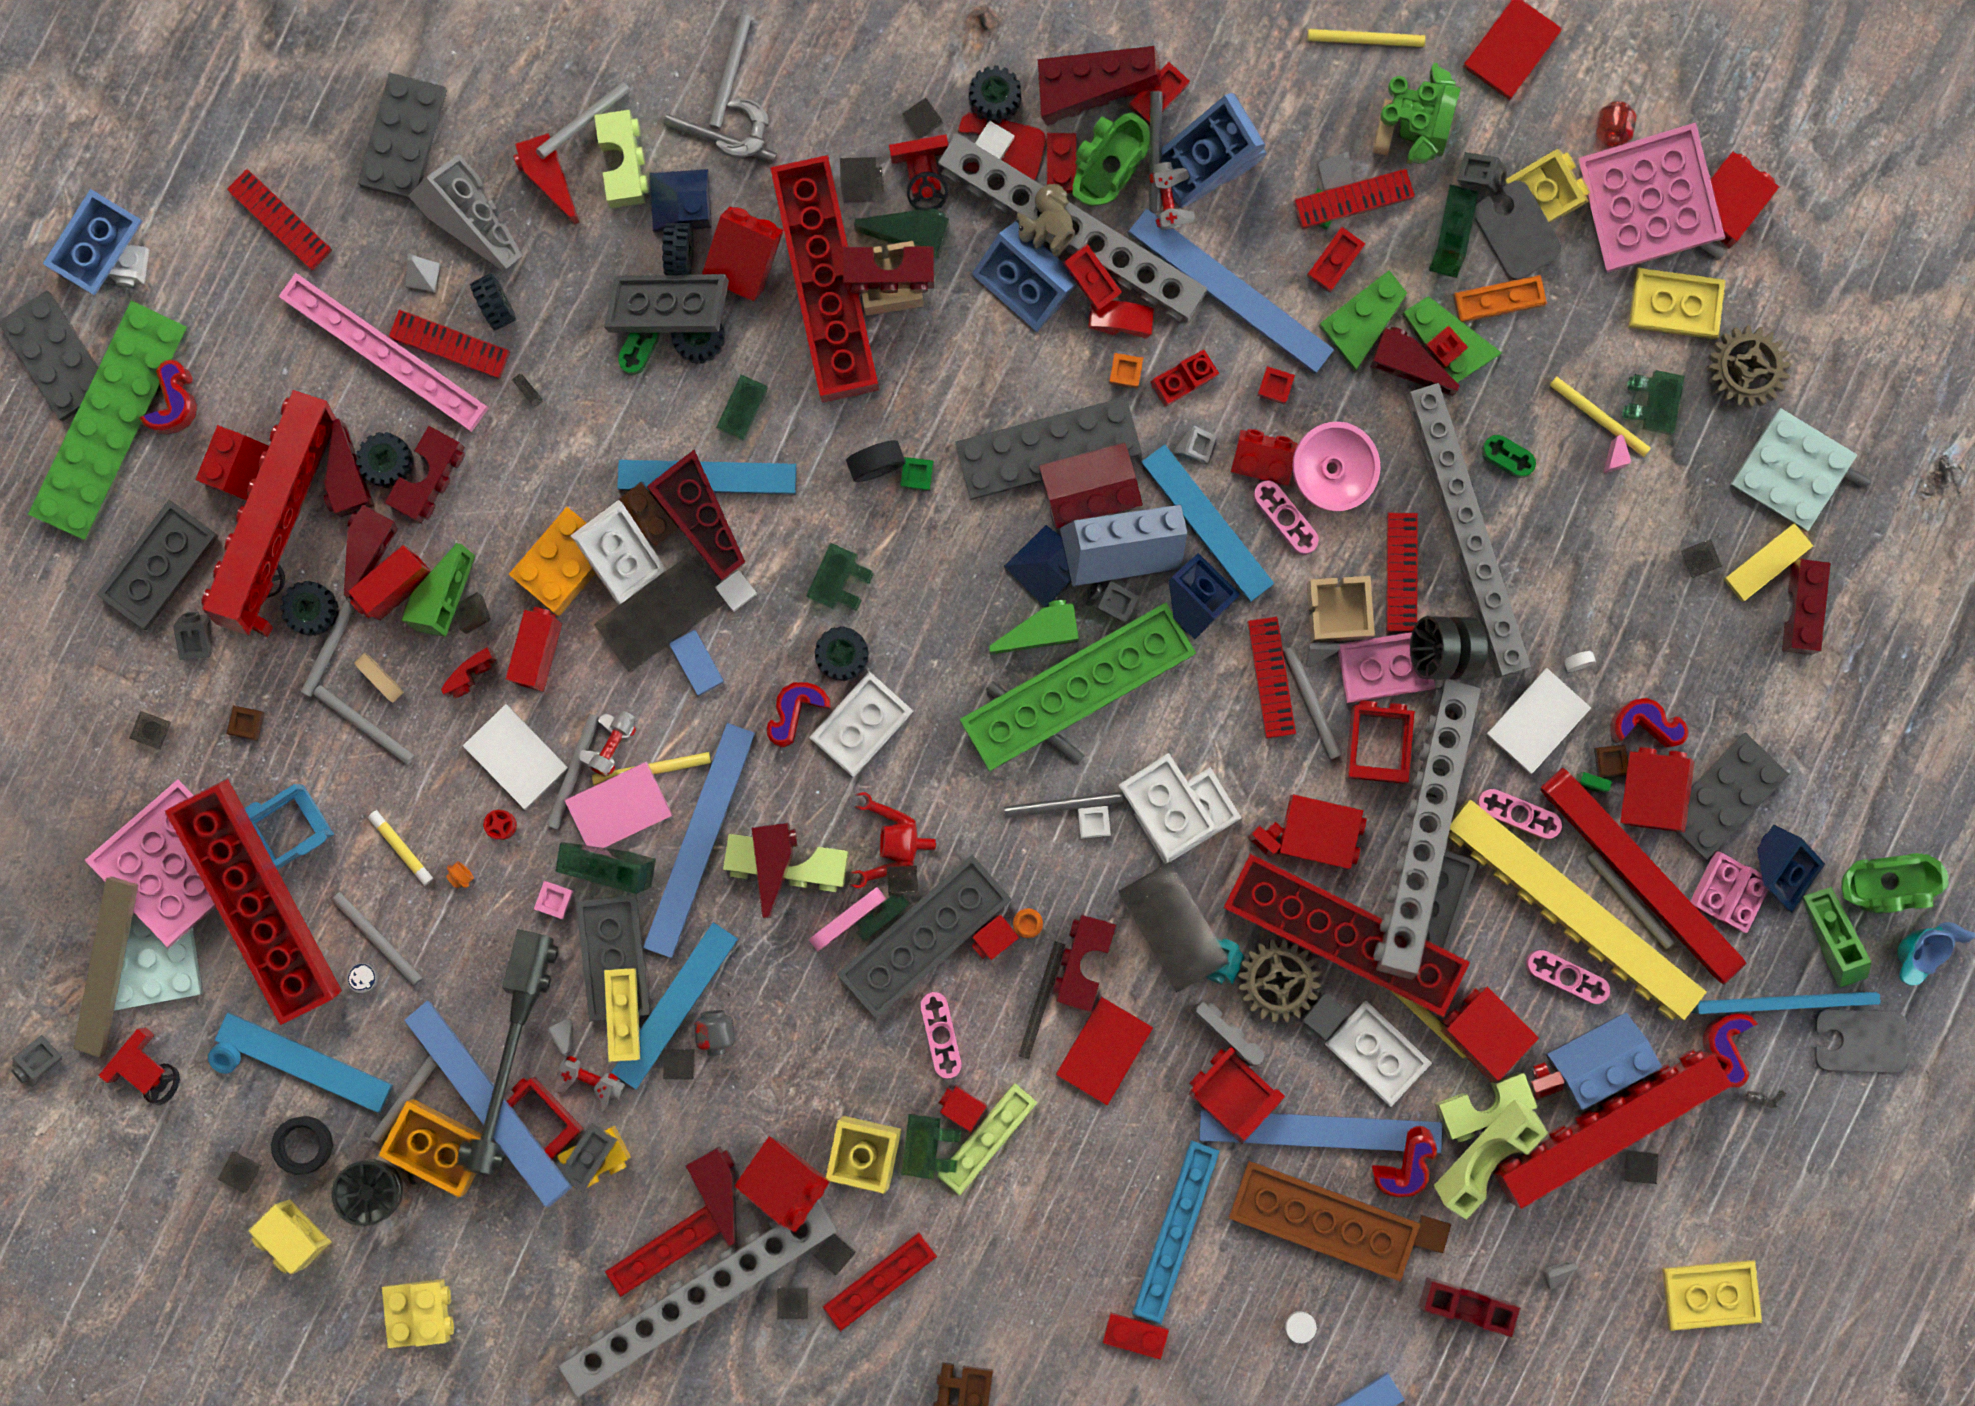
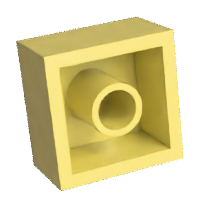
M842 1116L837 1121L826 1178L832 1182L885 1193L890 1188L902 1129Z
M290 1199L275 1204L249 1230L253 1236V1243L260 1250H267L275 1258L273 1260L275 1266L283 1273L289 1272L290 1275L305 1269L331 1243L329 1238Z

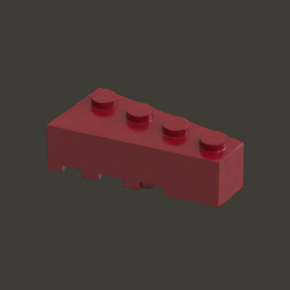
M1155 46L1038 59L1041 118L1046 126L1055 124L1060 119L1082 114V111L1093 107L1110 104V101L1123 96L1126 98L1161 85L1159 55Z
M694 449L647 485V488L719 580L723 582L745 565V560Z

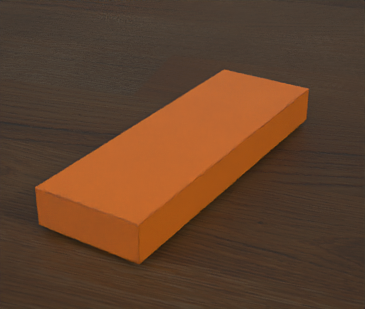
M1541 275L1453 294L1458 319L1463 323L1541 307L1547 304Z

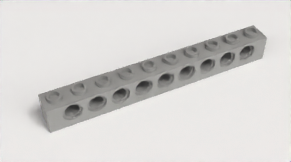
M956 133L938 162L940 169L943 170L941 175L953 183L959 180L966 184V190L979 199L982 195L992 201L990 205L1003 214H1006L1007 211L1017 216V213H1021L1035 221L1040 212L1035 205V196L1044 186ZM970 162L977 163L980 166L979 171L974 175L966 174L963 171L966 164ZM997 177L1003 179L1005 183L1000 190L995 191L988 187L991 179ZM1025 193L1030 199L1026 205L1018 206L1013 202L1015 195ZM1070 202L1065 209L1071 215L1072 223L1077 225L1080 230L1067 246L1066 253L1071 256L1091 240H1101L1105 246L1103 250L1097 253L1094 252V254L1107 272L1117 278L1116 284L1127 291L1133 288L1142 294L1140 298L1153 307L1156 304L1167 309L1165 314L1177 322H1180L1182 319L1186 322L1190 320L1207 293V287ZM1125 255L1130 262L1126 267L1118 268L1112 262L1115 256ZM1149 270L1154 274V280L1144 284L1138 280L1137 276L1141 271ZM1173 285L1179 290L1178 297L1167 299L1162 293L1166 286Z
M1437 383L1411 391L1405 399L1476 618L1481 622L1486 632L1488 656L1495 677L1497 679L1523 671L1531 667L1440 385Z
M1447 679L1440 688H1435L1431 704L1436 705L1434 716L1429 715L1425 732L1430 733L1428 743H1423L1419 755V760L1423 761L1421 771L1416 772L1413 781V788L1417 789L1415 800L1410 799L1406 816L1411 817L1409 827H1404L1400 838V845H1403L1404 849L1402 856H1397L1393 873L1398 874L1395 885L1391 884L1387 895V902L1391 903L1389 914L1384 913L1380 926V931L1385 933L1382 943H1377L1374 953V960L1378 961L1377 971L1411 980L1418 974L1481 688ZM1445 710L1454 711L1457 714L1458 720L1449 719L1445 715ZM1441 737L1447 738L1451 742V748L1441 746L1438 739ZM1432 766H1441L1445 771V776L1436 775L1433 772ZM1432 793L1436 795L1439 804L1429 803L1426 799V794ZM1419 822H1428L1432 826L1433 832L1426 833L1422 831ZM1413 850L1423 851L1426 855V861L1416 860ZM1408 878L1417 880L1420 890L1410 889L1406 880ZM1400 907L1410 908L1413 912V919H1405L1400 913ZM1394 936H1402L1407 942V948L1397 947L1393 941Z
M819 1199L807 1215L805 1220L809 1228L807 1235L797 1236L792 1230L779 1225L773 1220L769 1223L771 1229L762 1235L759 1230L743 1239L746 1245L737 1251L734 1250L733 1246L717 1256L720 1261L712 1267H709L706 1263L692 1272L694 1278L684 1284L682 1280H679L666 1289L668 1295L658 1300L654 1296L640 1305L643 1310L632 1317L629 1312L614 1322L616 1325L615 1329L608 1333L602 1329L588 1339L591 1343L582 1350L577 1345L562 1356L565 1361L558 1367L577 1398L837 1232L838 1228L821 1200ZM771 1237L779 1238L783 1244L782 1251L778 1253L769 1251L767 1240ZM742 1255H754L757 1260V1266L753 1269H746L741 1263ZM717 1271H727L731 1276V1283L726 1286L720 1285L715 1278ZM692 1287L702 1288L705 1292V1300L702 1302L692 1300L690 1289ZM673 1303L679 1308V1316L677 1318L666 1316L664 1312L666 1304ZM639 1321H650L654 1328L653 1333L650 1335L641 1333L638 1328ZM617 1336L623 1337L628 1344L627 1350H616L613 1346V1338ZM589 1353L598 1354L602 1360L601 1367H591L587 1362V1355Z

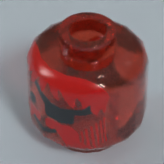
M1610 102L1599 111L1596 136L1606 146L1611 148L1629 143L1634 137L1637 114L1625 102Z

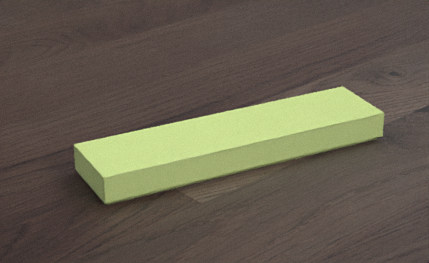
M1014 1083L938 1173L937 1177L960 1196L1038 1102Z

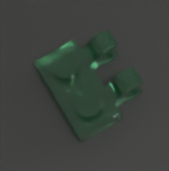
M1655 370L1652 373V378L1638 374L1629 377L1627 389L1649 392L1646 406L1628 403V406L1623 408L1622 418L1643 420V430L1667 435L1674 434L1685 376Z
M830 543L806 597L833 610L837 602L848 608L858 611L862 602L860 597L843 589L850 575L870 584L874 573L872 570L856 564L857 554Z
M909 1114L901 1175L933 1179L934 1171L956 1173L958 1160L936 1158L938 1140L951 1143L960 1142L962 1130L940 1127L941 1118Z

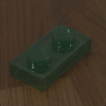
M740 374L717 424V430L745 441L767 393L768 386Z

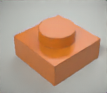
M1114 353L1109 384L1138 389L1144 358Z

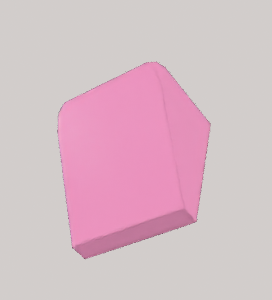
M1619 435L1611 441L1604 473L1625 468L1630 464L1631 459L1624 436Z

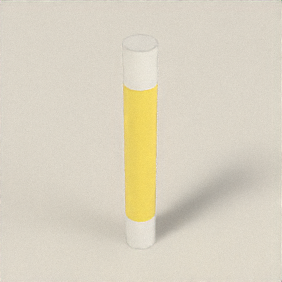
M377 810L372 812L367 818L424 886L429 884L434 878Z

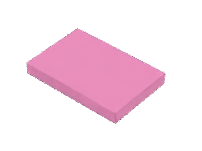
M1412 632L1338 644L1340 645V650L1337 653L1346 704L1435 689L1434 679L1420 678L1412 666L1410 658Z
M647 761L564 800L590 854L673 815Z

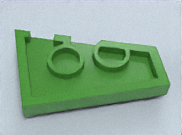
M1388 270L1319 324L1321 330L1354 371L1357 370L1407 292L1390 270Z
M1429 296L1402 314L1424 348L1428 342L1448 325L1468 346L1465 352L1444 369L1457 383L1502 354L1501 351Z

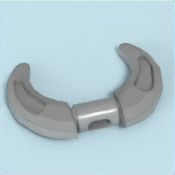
M750 99L729 101L727 103L728 108H737L749 115L751 123H754L750 137H747L738 144H727L718 140L716 145L724 154L732 157H747L755 154L764 143L761 139L765 126H768V115L758 103Z

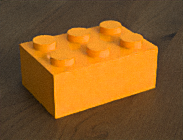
M568 507L561 512L508 574L558 616L565 611L596 574L571 538L573 533L587 523Z
M412 1099L406 1101L378 1156L457 1197L466 1195L476 1173L465 1171L463 1166L457 1165L459 1150L463 1141L470 1142L471 1139L480 1140L481 1133Z

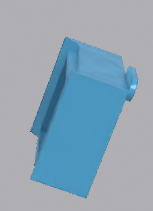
M301 784L291 785L262 805L258 802H253L244 808L277 870L300 855L309 853L323 844L327 838L335 835L307 789ZM295 799L315 834L279 858H276L256 823Z

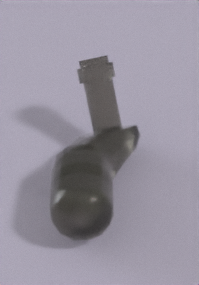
M1780 1090L1771 1100L1761 1092L1745 1091L1743 1098L1748 1103L1776 1108L1778 1107L1776 1104L1786 1096V1093Z

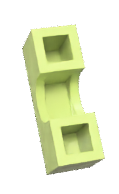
M630 110L594 115L598 144L602 152L616 150L624 154L623 163L619 168L603 172L606 200L610 208L645 203L644 194L649 193L646 175L641 176L640 165H645L643 149L642 147H637L636 137L641 136L638 118L633 119Z
M1517 1072L1501 1078L1499 1081L1491 1082L1495 1093V1100L1493 1105L1485 1111L1475 1110L1468 1094L1465 1093L1435 1103L1447 1137L1452 1140L1456 1138L1458 1142L1473 1138L1475 1136L1474 1131L1482 1128L1486 1130L1514 1099L1531 1110L1537 1108L1525 1074Z

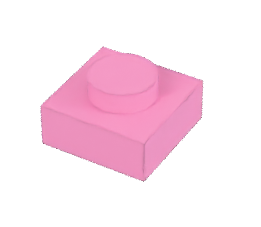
M544 881L534 909L564 919L574 891Z

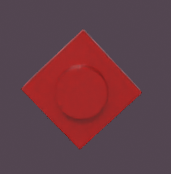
M1267 366L1257 396L1285 405L1295 375Z

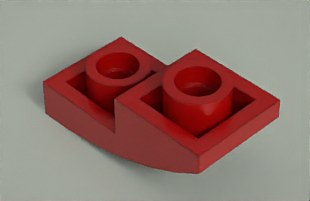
M1112 300L1100 310H1096L1091 304L1088 328L1114 336L1121 331L1147 339L1152 335L1154 308Z
M1205 349L1181 361L1176 367L1153 378L1150 383L1163 405L1167 407L1217 377L1219 372Z
M486 647L463 662L441 688L443 695L448 697L453 695V698L456 699L469 693V687L476 684L471 673L475 672L476 675L482 674L492 668L491 663L498 661L493 650Z

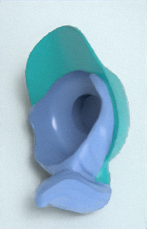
M1951 922L1941 923L1934 929L1925 928L1909 933L1903 938L1897 949L1898 958L1903 964L1899 973L1900 980L1910 986L1921 984L1929 974H1933L1938 966L1950 958L1955 942L1968 943L1975 939V933Z

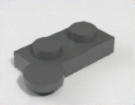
M591 1123L567 1159V1162L565 1164L561 1162L554 1164L572 1186L584 1192L618 1139Z

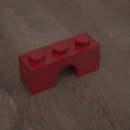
M905 246L903 261L900 266L893 270H884L877 266L875 263L874 247H843L845 289H850V292L855 294L868 293V289H880L882 293H897L898 289H910L912 293H926L928 289H934V246Z
M428 426L414 450L419 456L428 461V475L424 480L417 483H411L399 477L384 503L422 524L424 519L428 520L435 510V499L439 493L443 494L450 483V478L448 477L454 467L458 468L465 456L463 452L465 447L457 440Z
M1800 559L1791 564L1788 593H1793V608L1789 620L1784 625L1782 651L1813 655L1822 651L1830 562Z
M1082 914L1079 920L1073 919L1069 936L1074 937L1071 949L1065 948L1060 965L1066 966L1063 978H1056L1052 994L1057 995L1056 1002L1089 1012L1092 1011L1099 982L1089 980L1082 974L1080 962L1082 957L1090 951H1100L1108 954L1116 924Z
M1426 1277L1418 1305L1426 1312L1450 1319L1463 1320L1480 1326L1483 1329L1513 1337L1521 1309L1515 1303L1430 1277Z

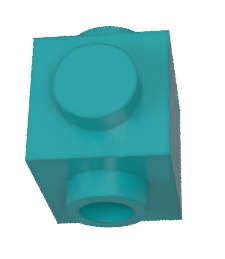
M1210 937L1198 964L1206 973L1207 979L1217 984H1222L1223 981L1233 984L1242 966L1241 962L1244 961L1245 957L1239 950V945L1224 938L1221 941Z

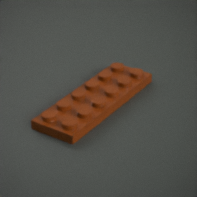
M1249 1160L1247 1161L1228 1218L1400 1282L1421 1225L1416 1221Z

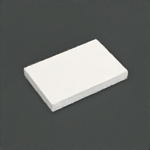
M619 500L571 535V538L618 605H621L666 571V568Z
M1545 668L1486 735L1524 770L1532 774L1587 714L1591 707L1548 668Z
M869 671L809 738L854 778L914 711Z
M507 704L463 745L525 810L568 770L564 762Z
M1169 753L1118 785L1166 861L1217 829Z
M1211 767L1187 782L1217 829L1168 861L1165 860L1136 813L1134 814L1164 865L1241 819L1240 814Z
M1366 1000L1324 1043L1390 1107L1432 1064Z

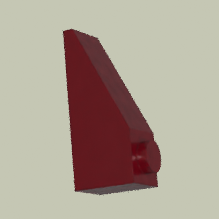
M1397 327L1385 328L1381 334L1370 367L1424 387L1439 383L1442 393L1452 397L1457 393L1460 385L1413 337L1407 336L1408 332Z
M338 418L333 420L325 479L327 495H324V500L330 512L334 511V514L342 518L353 514L355 511L358 512L362 505L369 508L374 506L365 477L360 473V469L357 466L356 460H358V457L356 456L346 423Z
M362 505L359 512L355 511L351 515L347 525L349 529L347 531L344 596L349 603L354 598L348 591L376 568L398 530L393 520Z
M789 823L751 827L762 918H771L793 857V847H798L796 829H790Z
M721 1146L688 1163L686 1168L728 1246H731L737 1241L735 1172L732 1168L736 1164L728 1149L723 1151Z

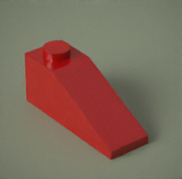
M549 133L516 143L515 146L518 154L513 155L518 171H524L528 179L573 224L580 223L556 149L544 159L540 158L536 152L539 146L551 138Z

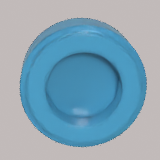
M227 1042L216 1044L208 1054L210 1066L215 1071L223 1074L232 1072L241 1060L238 1049Z

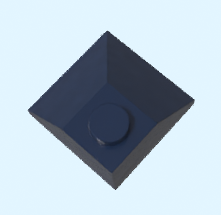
M708 169L649 173L653 232L664 231L666 223H688L692 225L693 229L712 228Z
M1047 525L1004 565L1044 608L1072 583L1062 537Z
M1199 553L1168 580L1173 618L1194 639L1201 635L1240 595Z
M1773 824L1769 832L1763 836L1757 848L1763 885L1787 911L1792 913L1825 863L1803 838Z

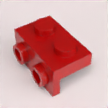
M1256 429L1240 430L1231 472L1289 485L1293 470V456L1298 443L1293 442L1291 438L1286 436H1276V438L1266 436L1262 431Z

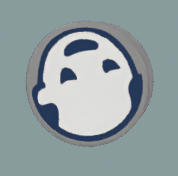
M369 963L353 965L348 970L346 976L348 986L358 993H366L373 990L379 979L376 968Z

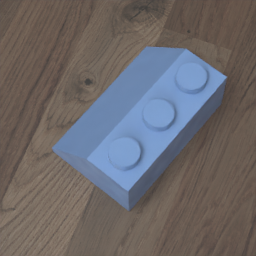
M90 189L44 260L43 265L95 296L139 228L142 220Z
M1015 221L998 234L972 272V275L1037 332L1069 298L1078 284L1063 263L1046 247L1042 245L1036 249L1033 244L1034 239L1029 242H1022L1018 233L1019 224Z
M1627 1012L1546 1054L1555 1072L1560 1071L1564 1080L1563 1087L1573 1106L1580 1110L1662 1068L1648 1040Z

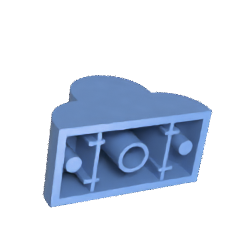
M1235 93L1224 95L1161 150V163L1171 162L1173 170L1180 168L1188 170L1189 178L1172 186L1173 197L1180 208L1197 201L1219 185L1225 184L1245 173L1267 155L1264 149L1266 144Z

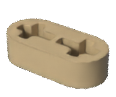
M1384 99L1381 112L1386 105L1392 104L1393 100ZM1381 117L1379 118L1372 153L1387 156L1395 125L1387 126L1383 124Z
M366 652L354 662L357 668L392 703L404 693L400 686Z

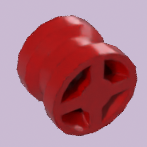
M496 809L486 815L483 826L488 836L493 839L505 840L514 835L517 829V821L510 812Z

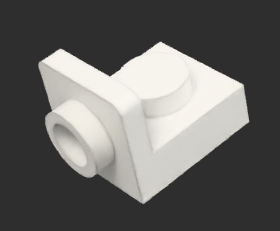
M127 245L108 276L114 279L116 284L120 286L134 287V283L145 284L149 249L143 246Z

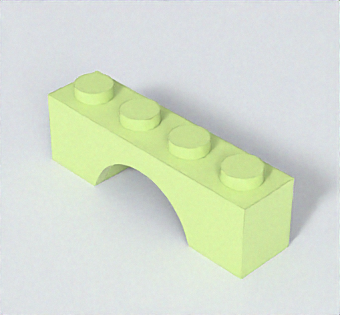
M735 834L728 835L723 869L730 871V877L748 879V873L757 875L753 837ZM817 847L814 854L807 861L797 866H789L785 879H790V886L807 888V882L819 884V890L836 892L837 887H844L849 852Z
M1514 1099L1434 1184L1447 1208L1467 1220L1486 1200L1488 1180L1498 1163L1513 1153L1520 1152L1528 1155L1548 1134L1534 1111Z

